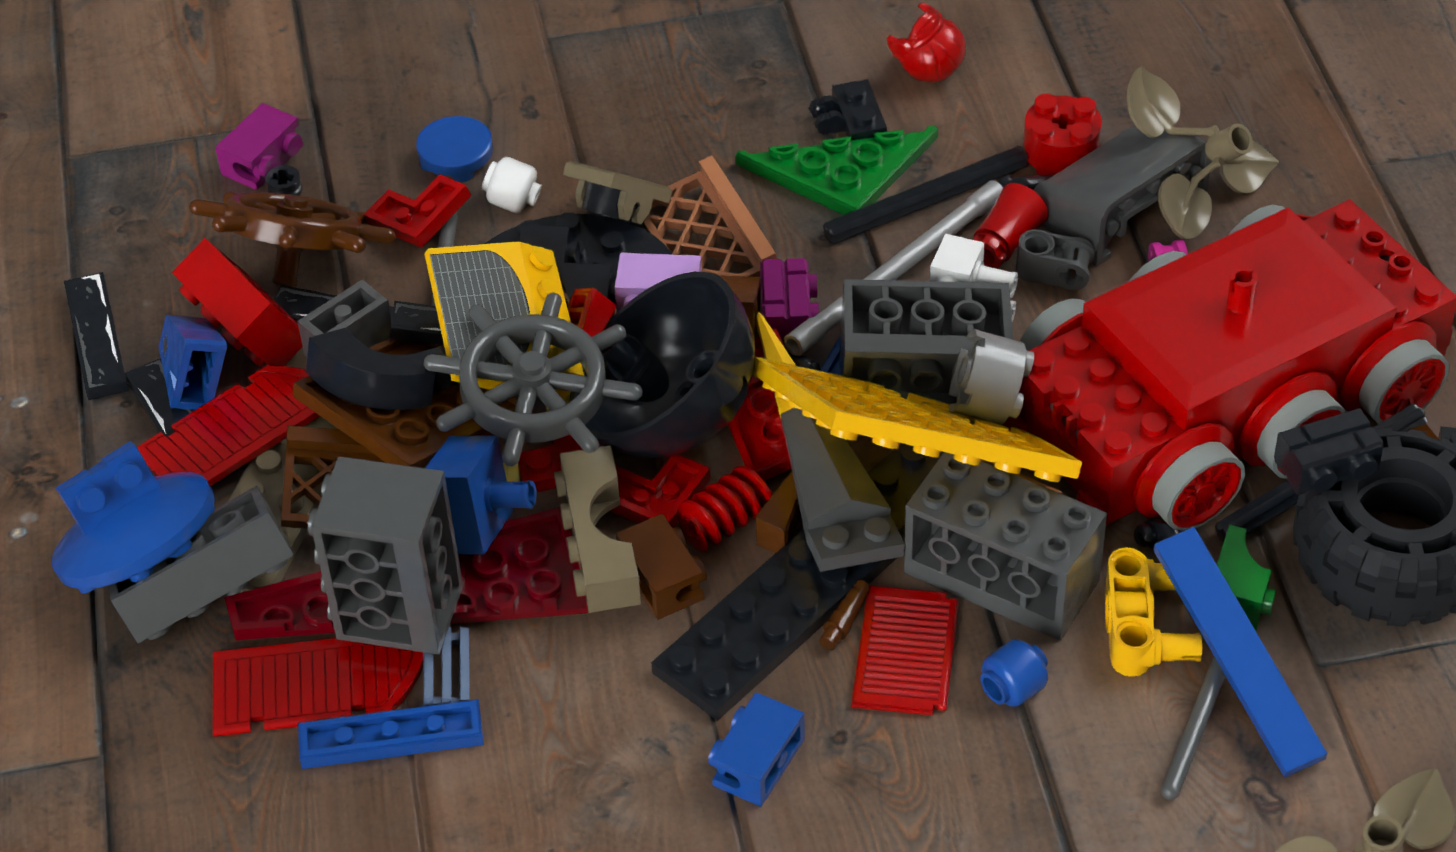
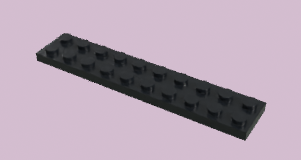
M901 443L898 449L891 451L868 474L890 506V515L905 543L906 504L944 452L941 451L938 458L914 452V446ZM803 529L785 547L783 546L651 662L652 674L718 721L829 620L833 611L837 609L842 599L846 597L858 580H863L869 584L897 558L820 572L806 542Z

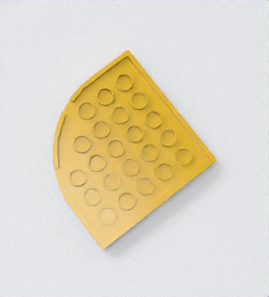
M755 357L753 375L763 381L762 387L775 391L776 397L788 400L789 406L801 409L802 415L816 419L817 425L831 429L830 434L833 436L856 441L858 434L871 437L872 443L891 449H898L899 443L914 446L913 451L936 458L943 451L954 454L953 459L974 466H980L982 459L995 463L994 467L996 469L1013 474H1020L1021 468L1035 471L1034 476L1052 482H1060L1061 476L1078 479L1082 461L1019 428L1011 427L1010 432H1008L1009 428L1006 426L951 412L948 403L909 392L906 399L900 397L901 394L899 392L884 388V385Z

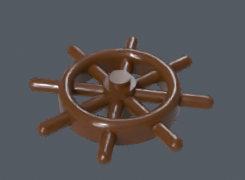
M227 192L223 196V203L195 199L189 205V209L194 215L214 218L212 227L217 232H234L250 239L276 245L277 253L272 282L278 285L297 286L300 255L303 249H347L355 253H361L366 248L365 241L390 244L396 238L395 232L390 228L368 225L364 217L365 212H354L335 203L304 196L268 192L240 194Z

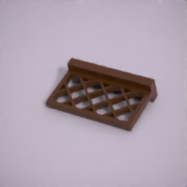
M288 426L280 527L308 529L310 514L290 513L291 504L305 495L319 507L322 498L313 488L323 482L326 474H332L338 456L386 462L339 429ZM294 464L314 465L320 472L307 482H304L293 471ZM292 483L297 487V489L294 490L293 492H292Z

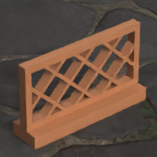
M713 155L699 161L701 171L667 186L672 190L669 203L653 199L651 209L658 205L667 206L668 208L663 217L653 215L646 217L642 223L646 231L657 237L670 252L673 251V255L686 253L701 256L702 272H709L718 276L760 277V263L762 260L777 259L776 252ZM699 186L702 189L698 201L683 198L684 194ZM677 208L693 211L688 221L672 219ZM702 212L718 215L714 225L697 223ZM667 229L683 231L678 242L663 239ZM692 233L708 235L704 246L688 243ZM717 237L733 239L730 249L714 248ZM708 257L724 260L719 271L703 268ZM733 262L746 263L751 266V269L740 274L729 273Z

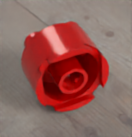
M1049 93L1038 95L1035 98V103L1028 109L1025 115L1023 149L1029 156L1027 166L1030 163L1036 168L1037 175L1054 176L1100 147L1102 118L1096 109V102L1089 97L1054 96Z

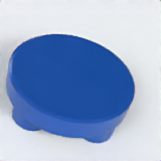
M465 116L445 117L428 124L419 133L416 141L419 165L422 170L438 175L452 176L453 180L458 182L471 180L474 177V171L484 166L493 153L492 136L488 127L479 120Z

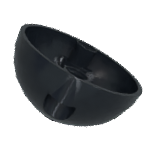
M696 271L670 277L651 286L633 298L608 321L604 330L614 325H622L626 330V336L622 341L601 351L605 363V379L638 384L642 388V396L635 401L604 396L599 410L585 424L597 438L599 445L603 447L611 445L613 451L631 457H671L702 445L732 421L741 408L750 387L755 368V343L746 311L725 280L709 272ZM582 367V368H583V372H584V376H587L584 367ZM570 392L569 403L580 393Z

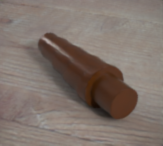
M858 580L846 597L842 599L837 609L833 611L829 620L825 622L823 626L825 631L819 639V643L823 648L834 650L839 641L846 638L863 604V600L869 592L867 582Z

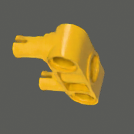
M1128 547L1113 551L1109 556L1107 567L1105 625L1106 632L1109 635L1112 667L1124 676L1134 677L1144 674L1149 667L1160 665L1161 661L1200 662L1202 656L1201 633H1161L1160 629H1154V591L1176 589L1161 563H1154L1153 559H1147L1141 551Z

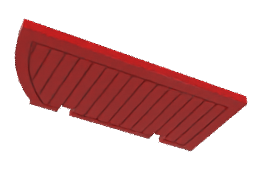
M268 364L248 377L252 384L245 389L239 383L172 424V429L175 432L168 437L159 432L137 446L155 476L174 472H193L203 476L208 484L212 486L287 438L288 426L304 427L320 417V415L293 397L294 382L309 375L302 368L271 366Z
M336 638L213 652V736L251 733V722L264 721V730L269 731L295 728L301 722L353 716L352 710H365L366 714L396 710L414 688L422 672L423 652Z

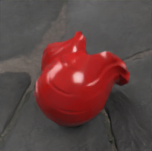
M922 2L918 5V8L925 13L913 25L908 39H898L889 35L887 37V44L892 51V57L897 58L904 70L913 78L927 83L939 82L950 77L961 66L965 57L966 42L958 26L944 18L934 7Z

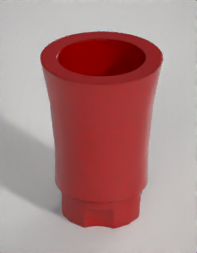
M1019 183L1006 184L1002 188L991 211L974 233L972 240L984 242V266L998 269L1017 250L1019 238L1023 233L1029 230H1036L1047 221L1049 215L1048 208L1043 199L1031 188Z

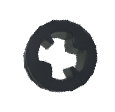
M282 165L271 169L267 173L266 184L268 186V193L301 195L302 184L299 171L296 168Z

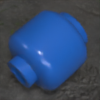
M1017 639L1011 640L984 659L981 667L982 675L980 677L982 688L987 696L997 704H1006L1011 707L1022 705L1046 686L1048 681L1046 668L1048 661L1044 652L1034 644L1029 645Z

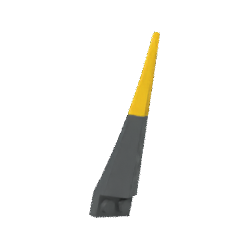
M758 312L756 326L765 359L795 365L764 316ZM775 396L793 472L806 542L820 572L903 557L905 543L890 515L891 508L847 441L831 435V429L817 425L816 419L802 415L801 409L789 406L788 400Z

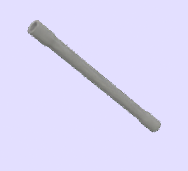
M994 180L987 182L971 194L962 205L863 280H896L938 248L945 233L955 235L975 218L984 215L992 209L1003 188L1001 184ZM843 295L816 316L808 318L784 337V344L791 354L802 355L823 339L828 331L841 322Z

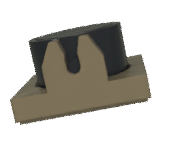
M573 161L566 162L563 172L565 176L579 179L575 193L577 207L631 223L642 224L650 213L653 199L669 203L672 194L670 187Z

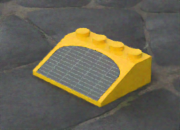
M505 242L428 248L424 253L446 356L462 358L470 342L482 332L469 316V309L476 304L483 306L492 318L499 322L519 315H541L546 296L554 292L559 294L562 299L558 318L571 322L552 250L523 242ZM533 343L520 344L517 347L525 353L531 351ZM550 345L547 357L550 359L565 350ZM500 352L488 361L490 363L510 365ZM580 362L560 372L584 376ZM450 374L452 381L459 382V375ZM478 378L479 387L488 390L504 383L502 381ZM554 389L563 400L571 392Z

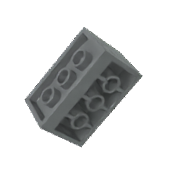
M844 279L840 329L841 375L884 385V388L899 392L901 394L900 397L906 399L908 393L911 392L948 404L957 403V397L949 395L950 384L961 348L969 350L974 341L966 339L968 333L972 329H977L1013 340L1009 283Z
M944 452L906 504L904 573L1061 641L1100 581L1107 513L1012 473L996 469L981 461L980 466L969 465L953 459L954 454Z
M338 456L332 474H326L324 477L322 499L319 507L311 510L308 519V534L313 536L315 542L314 560L316 564L320 565L322 573L321 591L326 593L328 599L327 617L333 621L336 639L439 655L463 587L444 471Z

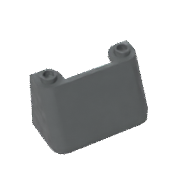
M1136 126L1122 130L1113 139L1048 180L1037 184L1033 191L1043 199L1049 213L1047 221L1041 226L1052 234L1081 237L1091 242L1095 248V256L1091 263L1097 267L1111 258V251L1107 249V246L1113 236L1116 234L1121 238L1126 235L1127 220L1158 200L1159 188L1165 178L1173 174H1182L1191 181L1197 173L1211 163L1205 152L1207 141L1197 135H1169L1165 130L1160 136L1150 138L1143 134ZM1210 173L1197 185V187L1206 192L1208 191Z

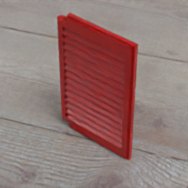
M869 585L851 708L931 716L933 715V710L945 711L947 709L959 607L958 599L946 598V592Z

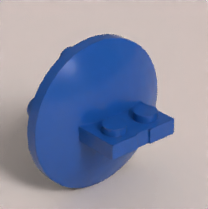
M131 441L100 459L101 462L88 470L84 469L55 488L76 521L61 538L53 552L51 564L56 575L64 585L78 588L81 593H88L96 588L112 585L128 578L132 582H138L147 578L154 571L156 564L167 557L174 558L187 552L192 546L190 539L200 530L209 515L215 510L214 493L207 480L200 474L193 472H174L154 476L138 448Z

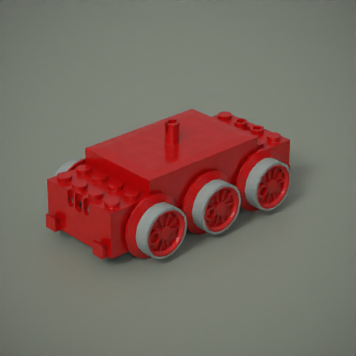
M1351 199L1313 217L1295 214L1289 207L1284 208L1278 205L1265 206L1244 217L1231 230L1230 234L1187 255L1184 252L1178 251L1158 255L1144 264L1131 277L1128 283L1087 302L1071 298L1058 302L1043 311L1028 326L1020 339V342L1025 344L1026 350L1034 352L1031 372L1027 377L1023 376L1019 393L1024 395L1020 414L1017 418L1008 417L1002 425L1009 428L1008 432H1010L1011 427H1015L1033 434L1082 461L1078 479L1065 476L1063 478L1077 492V501L1107 513L1106 525L1137 510L1146 518H1163L1174 530L1185 531L1192 527L1196 529L1217 517L1233 501L1241 489L1245 478L1244 464L1239 460L1240 458H1243L1250 466H1268L1280 478H1287L1275 463L1274 453L1278 433L1359 408L1365 416L1370 415L1378 424L1411 404H1416L1419 408L1425 409L1443 388L1449 374V362L1444 356L1447 347L1450 345L1453 332L1452 323L1456 310V295Z

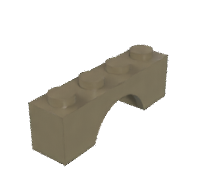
M611 445L598 447L593 453H587L584 450L560 453L562 471L554 472L557 496H566L567 503L560 504L564 530L572 529L573 536L566 537L570 563L579 562L580 567L579 570H573L577 597H586L588 613L641 605L639 575L632 543L609 538L595 527L598 520L604 514L620 505L618 477Z

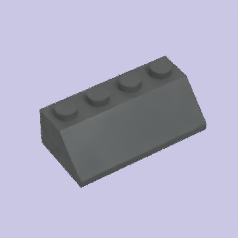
M258 486L216 508L209 515L200 530L190 539L192 546L184 554L174 558L167 557L156 564L154 571L141 581L132 582L128 578L124 581L108 585L111 602L137 643L147 638L153 640L163 636L170 630L173 623L186 616L192 618L200 615L209 608L212 601L225 594L231 596L239 593L247 587L251 579L262 573L270 574L278 571L287 563V559L294 556L287 538Z

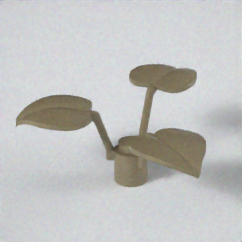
M1143 66L1138 67L1134 71L1127 89V106L1133 123L1143 134L1150 138H1156L1165 130L1169 135L1209 136L1205 144V152L1212 162L1197 173L1191 181L1182 174H1173L1165 178L1158 192L1160 210L1166 222L1180 239L1190 240L1198 236L1206 228L1212 215V201L1209 194L1197 187L1204 177L1217 167H1220L1221 177L1228 187L1236 193L1249 194L1261 186L1267 175L1278 165L1279 161L1265 148L1253 141L1251 133L1242 124H1234L1222 130H1219L1216 125L1209 128H1176L1172 126L1180 117V102L1175 91L1167 82L1148 72Z
M1432 768L1416 773L1388 789L1376 802L1373 817L1364 825L1363 843L1355 844L1353 852H1403L1405 841L1417 849H1430L1444 843L1453 832L1455 813L1438 769ZM1310 835L1289 840L1275 852L1339 851L1326 839Z

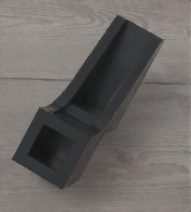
M521 226L519 242L543 247L554 252L562 288L569 300L575 289L595 288L616 304V275L612 265L579 263L580 244L578 241H574L569 226Z

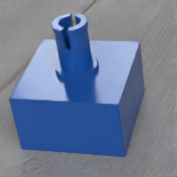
M449 436L425 468L444 471L458 554H485L512 514L513 508L532 509L536 503L537 492L533 481L507 482L498 436Z

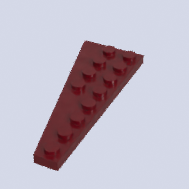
M560 507L506 521L485 554H458L463 587L450 624L588 613L586 597H577L573 570H579L580 567L579 562L570 563L566 537L572 536L570 529L564 530ZM321 571L224 597L235 640L335 633L333 621L327 617V595L321 591Z

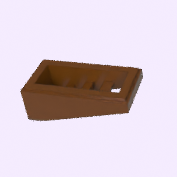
M792 471L756 515L757 545L773 553L778 552L783 546L785 547L793 538L801 515Z

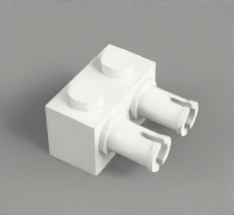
M945 233L930 266V281L1009 283L1010 298H1012L1018 282V273L984 266V242ZM1010 301L1012 322L1016 311V301Z

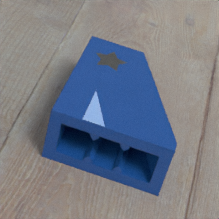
M165 316L159 351L170 408L196 410L215 398L227 343L206 318Z

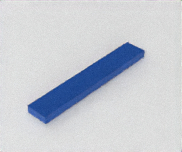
M1195 527L1154 544V553L1284 778L1325 760L1327 756L1325 748Z

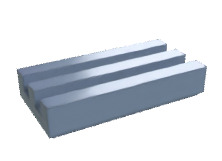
M451 627L448 628L442 645V697L433 696V654L423 652V706L470 700L469 628L460 627L459 633H451ZM451 645H459V697H451Z

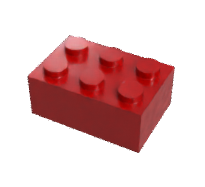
M204 238L171 272L183 284L178 289L180 293L195 306L201 302L200 313L216 328L222 324L221 330L223 332L221 335L239 351L245 346L243 353L257 366L261 367L264 363L271 366H285L303 347L298 323L246 271L208 239Z

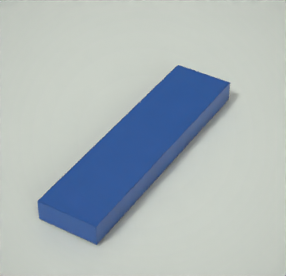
M479 699L298 723L299 759L302 769L484 745Z

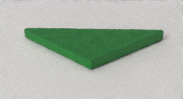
M927 126L925 131L904 134V129L874 133V138L851 141V136L821 140V145L799 148L798 143L768 147L769 152L749 154L746 150L738 151L735 154V164L844 215L875 203L938 138V127Z

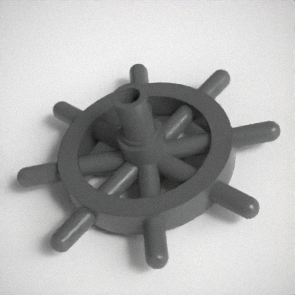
M554 292L546 296L541 315H519L496 322L483 306L479 304L473 305L469 309V316L482 332L470 342L462 358L430 354L423 361L424 367L429 371L459 375L463 404L440 415L436 421L438 429L446 432L473 419L488 432L507 439L502 460L508 466H514L519 462L524 442H546L569 434L585 452H595L598 449L599 442L585 424L599 410L604 396L633 401L638 400L642 396V388L638 384L605 379V363L601 351L622 341L626 336L625 328L622 325H614L590 337L580 327L558 318L562 299L559 294ZM533 343L531 351L525 353L517 347L520 344ZM550 345L565 350L550 359L547 357ZM500 352L510 365L490 363L488 361ZM580 362L587 376L560 372ZM478 378L502 381L504 383L483 393L478 385ZM554 389L578 392L580 394L567 404ZM512 397H515L517 401L514 412L498 406Z

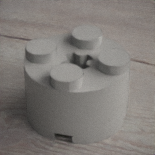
M972 329L966 339L974 341L969 350L961 348L954 367L949 395L957 397V403L949 404V410L1002 425L1008 417L1017 418L1020 414L1024 395L1019 393L1023 376L1027 377L1031 372L1034 352L1026 350L1023 342Z

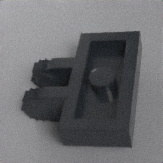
M868 79L832 85V96L819 97L811 101L808 107L813 118H816L814 124L819 134H833L845 131L847 137L851 136V141L874 138V133L887 132V125Z

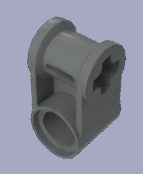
M1029 230L1019 238L1016 272L1021 279L1027 282L1049 284L1068 290L1082 289L1089 282L1090 273L1088 265L1094 259L1095 248L1091 242L1081 237H1068L1047 233L1042 230ZM1078 248V256L1074 258V251ZM1074 269V270H1075L1074 278L1071 279V278H1070L1071 270Z

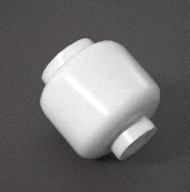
M503 157L498 163L493 161L490 164L483 180L482 190L486 191V198L489 203L513 213H520L527 204L535 205L542 185L536 183L537 172L534 167L510 157Z

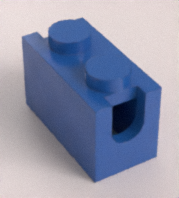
M755 692L746 707L740 706L737 709L731 722V730L724 740L718 739L710 751L708 763L717 768V773L712 779L713 786L762 807L805 740L804 712Z

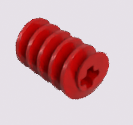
M738 466L733 469L731 474L720 477L717 483L709 484L704 492H697L691 500L681 502L677 508L679 525L688 542L696 550L707 552L708 544L706 539L713 545H718L722 540L721 532L726 536L734 534V523L739 527H745L749 522L748 516L756 519V515L760 512L761 507L763 508L772 497L771 490L765 481L752 469Z

